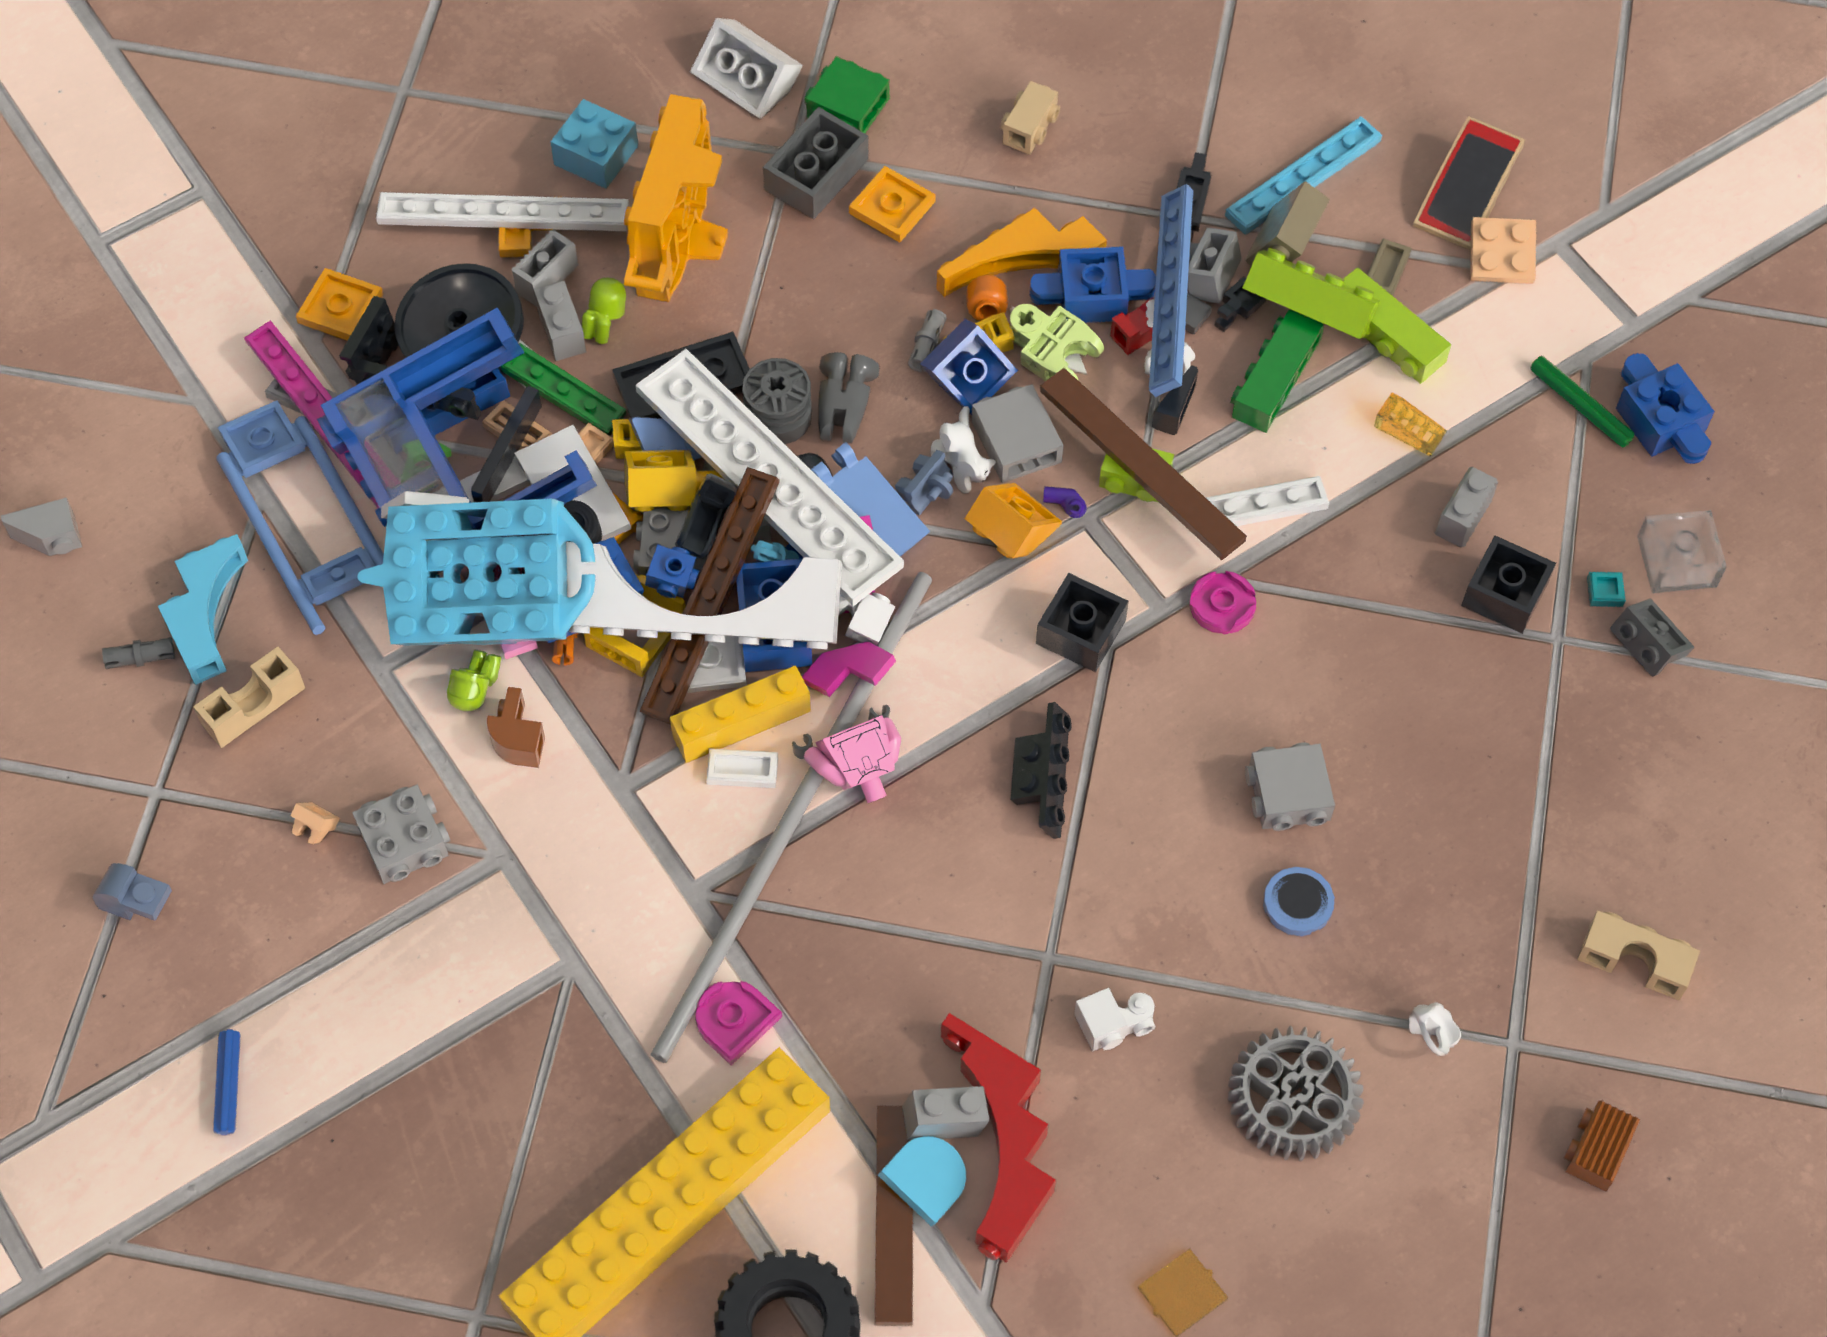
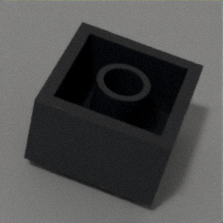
M1494 535L1467 587L1461 606L1523 634L1550 581L1556 562Z
M1068 573L1037 624L1036 644L1096 672L1126 621L1129 601Z

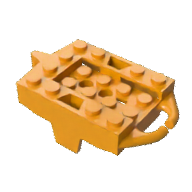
M670 94L667 105L661 106L658 118L659 128L658 131L652 132L650 139L651 152L642 179L635 182L633 189L634 202L632 207L628 206L625 212L624 225L628 226L627 245H629L630 255L624 278V286L636 288V293L639 297L670 302L672 294L682 280L687 261L689 259L719 260L728 237V230L726 228L701 219L707 206V187L715 185L722 163V156L711 151L709 121L705 117L707 115L706 105L700 98Z

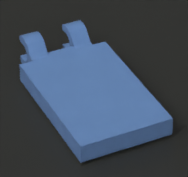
M846 442L831 455L833 460L842 468L833 477L823 462H820L811 469L859 517L870 515L873 531L900 557L930 532L867 456L858 461L853 449Z

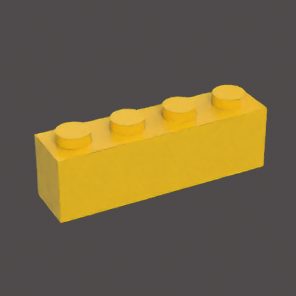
M795 665L671 716L672 736L685 763L708 755L709 748L722 749L811 712L810 692Z

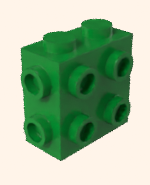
M836 56L829 66L826 65L823 68L814 87L811 86L805 94L804 103L806 104L807 118L820 107L865 134L890 99V79L885 78L880 73L862 68L852 61H846Z

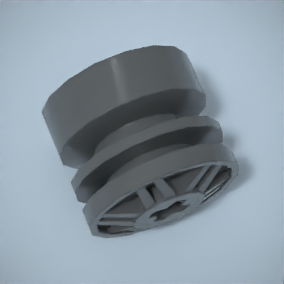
M770 358L760 361L749 369L743 379L744 405L784 444L795 442L807 432L811 425V382L807 372L798 363L784 358Z

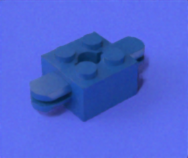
M1123 247L1060 249L1058 273L1034 274L1030 282L1029 295L1035 305L1061 304L1064 309L1085 323L1112 322V318L1122 312L1127 315L1129 301H1144L1154 297L1156 275L1151 269L1126 270Z
M1636 353L1630 355L1626 359L1620 373L1628 386L1623 388L1616 410L1651 457L1674 447L1686 463H1700L1705 459L1712 444L1705 432L1715 411L1679 363L1658 371L1645 354Z

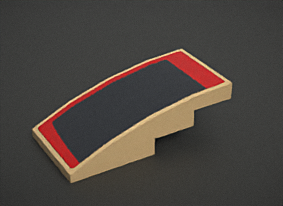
M1468 116L1449 150L1413 226L1470 250L1471 221L1473 217H1489L1496 199L1509 177L1510 170L1523 148L1525 139Z

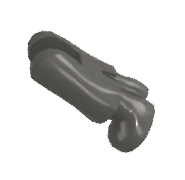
M833 352L822 356L819 364L820 371L828 377L827 380L820 382L818 402L820 439L831 441L834 425L843 426V443L852 444L862 422L871 388L865 385L864 382L874 381L879 376L880 366L869 357L854 354L851 357L850 378L847 381L846 389H844L843 378L848 369V357L844 353Z

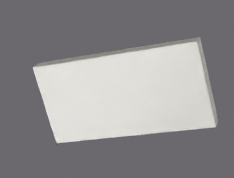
M574 425L514 453L519 465L532 485L567 466L568 462L564 456L577 450L587 464L588 470L597 486L572 500L581 501L595 511L602 530L601 541L632 529L630 522Z

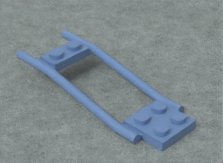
M278 400L219 426L220 435L230 452L218 454L216 460L230 482L313 634L318 635L324 632L325 626L313 604L318 606L364 584L358 580V573L361 570L383 564L384 553L306 417L300 416L291 424ZM308 446L365 549L359 547L300 575L301 579L298 580L242 476L248 478L306 451L305 447Z

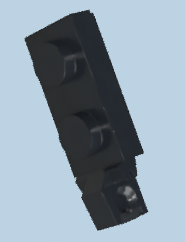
M1195 152L1191 168L1184 167L1181 169L1177 188L1187 184L1193 190L1191 230L1199 232L1212 175L1211 172L1204 171L1207 154Z

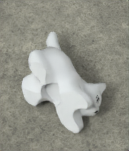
M964 406L960 411L958 422L953 424L944 423L939 431L940 439L934 440L931 445V456L936 450L945 453V463H949L953 468L955 484L965 494L971 491V482H984L991 472V467L996 463L994 459L981 457L975 447L974 435L969 427L970 409L968 406Z

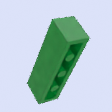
M1291 309L1288 310L1285 317H1278L1272 330L1273 337L1271 340L1265 339L1259 350L1258 356L1260 358L1257 364L1251 362L1244 377L1246 380L1243 387L1238 385L1233 392L1230 403L1234 404L1232 418L1267 433L1319 345L1325 324Z

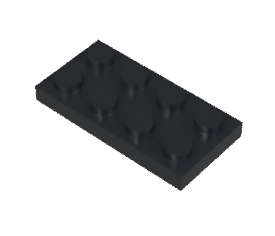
M734 331L612 369L613 378L629 417L662 418L636 392V384L685 349L700 361L733 395L743 393V379L750 368Z

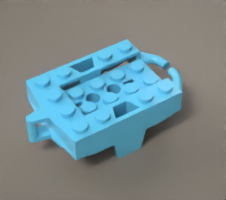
M555 499L388 507L383 564L361 570L358 573V580L361 583L383 587L391 644L403 646L443 644L499 645L517 644V642L565 640L567 631L588 605L594 593L596 581L595 574L582 575L581 587L578 593L573 597H567L566 542H574L578 546L581 553V562L583 563L595 562V553L587 533L564 507V502ZM468 516L485 517L481 530H472ZM515 535H534V536H515ZM430 539H449V540H430ZM499 564L502 573L501 577L495 581L493 569ZM465 566H467V568L469 569V577L463 583L460 578L461 570ZM525 567V574H520L518 568ZM437 571H443V578H440ZM475 616H484L490 633L470 634Z

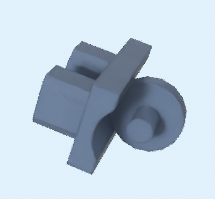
M936 450L931 457L920 454L913 464V470L916 475L913 480L901 477L895 485L896 492L904 501L908 502L912 511L917 515H921L931 501L934 502L937 497L948 499L954 492L953 487L949 483L953 479V473L945 463L946 455L942 451Z

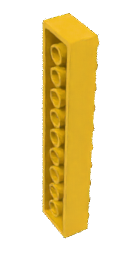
M778 1047L499 1295L503 1308L529 1337H582L830 1113L829 1096Z

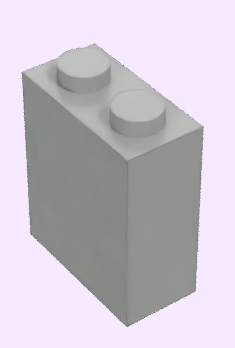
M1033 384L1025 387H1015L1007 393L993 398L986 397L973 404L972 423L989 458L996 461L993 466L1002 483L1062 463L1063 443Z

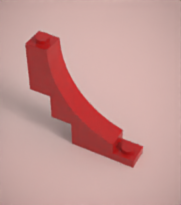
M949 1013L941 1024V1038H943V1042L950 1049L959 1053L961 1051L965 1052L961 1058L960 1071L973 1087L984 1086L988 1115L994 1130L998 1150V1180L986 1216L976 1231L975 1243L979 1245V1251L986 1257L994 1261L999 1258L1007 1263L1055 1190L1056 1179L1029 1163L1047 1137L1049 1125L1023 1108L1040 1082L1041 1069Z

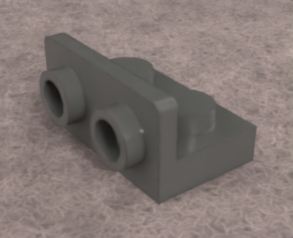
M1651 598L1628 606L1610 627L1613 634L1652 677L1658 675L1668 663L1688 656L1695 648Z

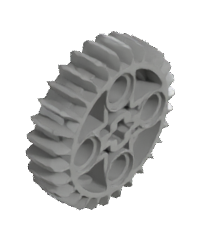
M1289 1026L1286 1036H1282L1278 1028H1275L1272 1033V1040L1262 1033L1259 1038V1045L1250 1041L1247 1047L1248 1052L1241 1051L1238 1057L1239 1063L1233 1065L1231 1072L1235 1076H1231L1228 1082V1087L1232 1088L1228 1094V1101L1236 1102L1231 1107V1115H1241L1237 1121V1128L1248 1125L1246 1139L1257 1135L1259 1137L1258 1149L1264 1146L1265 1143L1271 1145L1270 1155L1273 1156L1279 1148L1284 1150L1285 1160H1288L1292 1151H1297L1299 1161H1302L1307 1150L1316 1159L1320 1153V1146L1327 1154L1332 1152L1333 1142L1341 1146L1345 1140L1344 1134L1349 1136L1354 1130L1352 1123L1356 1124L1360 1118V1112L1357 1110H1360L1364 1103L1363 1099L1359 1097L1363 1093L1364 1086L1355 1084L1361 1076L1360 1071H1350L1354 1065V1059L1342 1060L1345 1047L1334 1051L1332 1049L1334 1038H1330L1326 1043L1320 1041V1031H1317L1313 1038L1307 1037L1306 1027H1303L1300 1035H1294L1292 1026ZM1285 1052L1301 1053L1293 1065L1277 1054ZM1316 1060L1323 1065L1324 1069H1311L1307 1061ZM1261 1067L1267 1068L1274 1076L1269 1078L1262 1077L1257 1073L1256 1069ZM1330 1073H1333L1339 1082L1341 1097L1323 1086ZM1280 1078H1283V1081L1279 1089L1277 1086L1279 1084ZM1250 1088L1268 1100L1261 1113H1257L1252 1105ZM1299 1088L1302 1089L1301 1093H1298L1296 1096L1290 1098V1093H1293L1295 1090H1298ZM1311 1098H1313V1104L1311 1106V1109H1309L1308 1105L1310 1103ZM1322 1108L1329 1109L1334 1113L1335 1118L1325 1119L1319 1114L1318 1110ZM1267 1117H1280L1284 1125L1280 1127L1273 1126L1268 1122ZM1298 1121L1315 1132L1309 1135L1289 1134Z

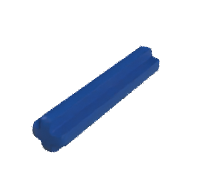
M233 1029L220 1031L218 1035L213 1131L223 1136L233 1134L236 1130L241 1035Z

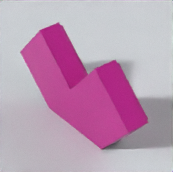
M867 641L822 653L802 678L807 686L830 698L850 673L876 686L896 660L893 654Z

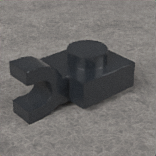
M1244 276L1223 295L1222 302L1225 304L1218 309L1217 314L1220 317L1214 323V326L1223 332L1232 325L1238 314L1247 319L1267 300L1243 289L1246 281Z

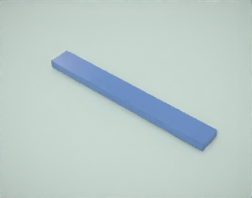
M1187 184L1161 196L1149 392L1155 397L1182 386L1193 190Z

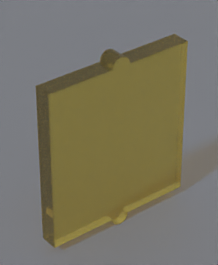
M1191 1249L1184 1252L1138 1286V1289L1154 1308V1316H1160L1175 1337H1178L1228 1300V1296L1213 1279L1212 1270H1206Z

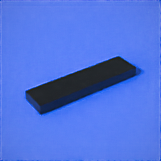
M528 386L523 392L471 487L473 502H490L515 457L514 453L519 450L542 407L539 389Z

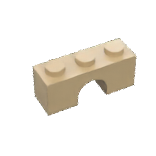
M276 647L250 666L252 677L242 689L228 694L221 686L193 706L201 725L221 748L305 689L298 668L279 647Z
M1597 910L1590 923L1577 960L1611 973L1621 956L1635 955L1641 958L1649 969V977L1645 987L1680 1000L1688 988L1700 950L1691 947L1686 941L1670 939L1657 934L1654 929L1648 926H1637L1624 921L1622 917L1615 913Z

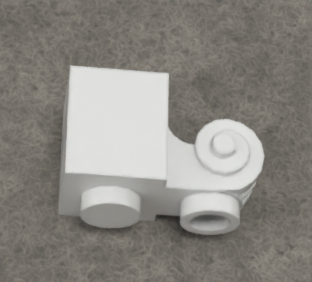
M878 593L868 594L852 606L840 594L838 615L848 610L852 616L845 636L860 643L868 641L877 646L895 606L889 604L890 600L887 597Z
M1109 988L1076 1001L1074 1015L1092 1052L1103 1048V1050L1112 1049L1121 1044L1126 1035L1134 1032L1137 1037L1150 1033L1156 1027L1153 1022L1154 1001L1145 993L1133 994L1129 999L1127 1008L1118 1007Z

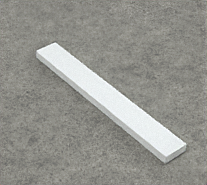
M380 192L376 220L378 224L627 231V226L624 225V216L627 207L630 205L629 199Z

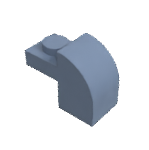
M113 863L109 866L97 887L93 900L98 909L124 919L131 920L135 913L156 921L172 889L168 884L138 874L132 866Z

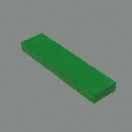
M519 343L525 353L501 365V371L526 387L530 386L539 389L541 397L584 424L590 423L610 436L613 432L612 420L623 419L626 415V409Z

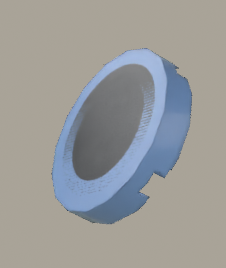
M1292 867L1281 870L1271 878L1265 888L1263 907L1265 913L1267 912L1271 919L1270 922L1277 929L1289 935L1306 936L1326 926L1334 910L1335 897L1330 884L1321 874L1309 868Z

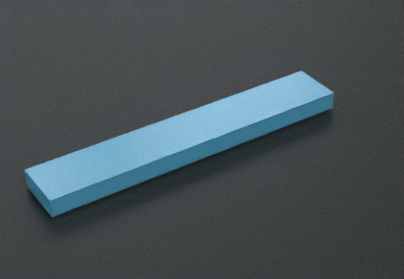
M1362 116L1228 207L1225 210V217L1243 234L1247 235L1265 222L1273 205L1304 181L1315 188L1381 142L1382 134Z

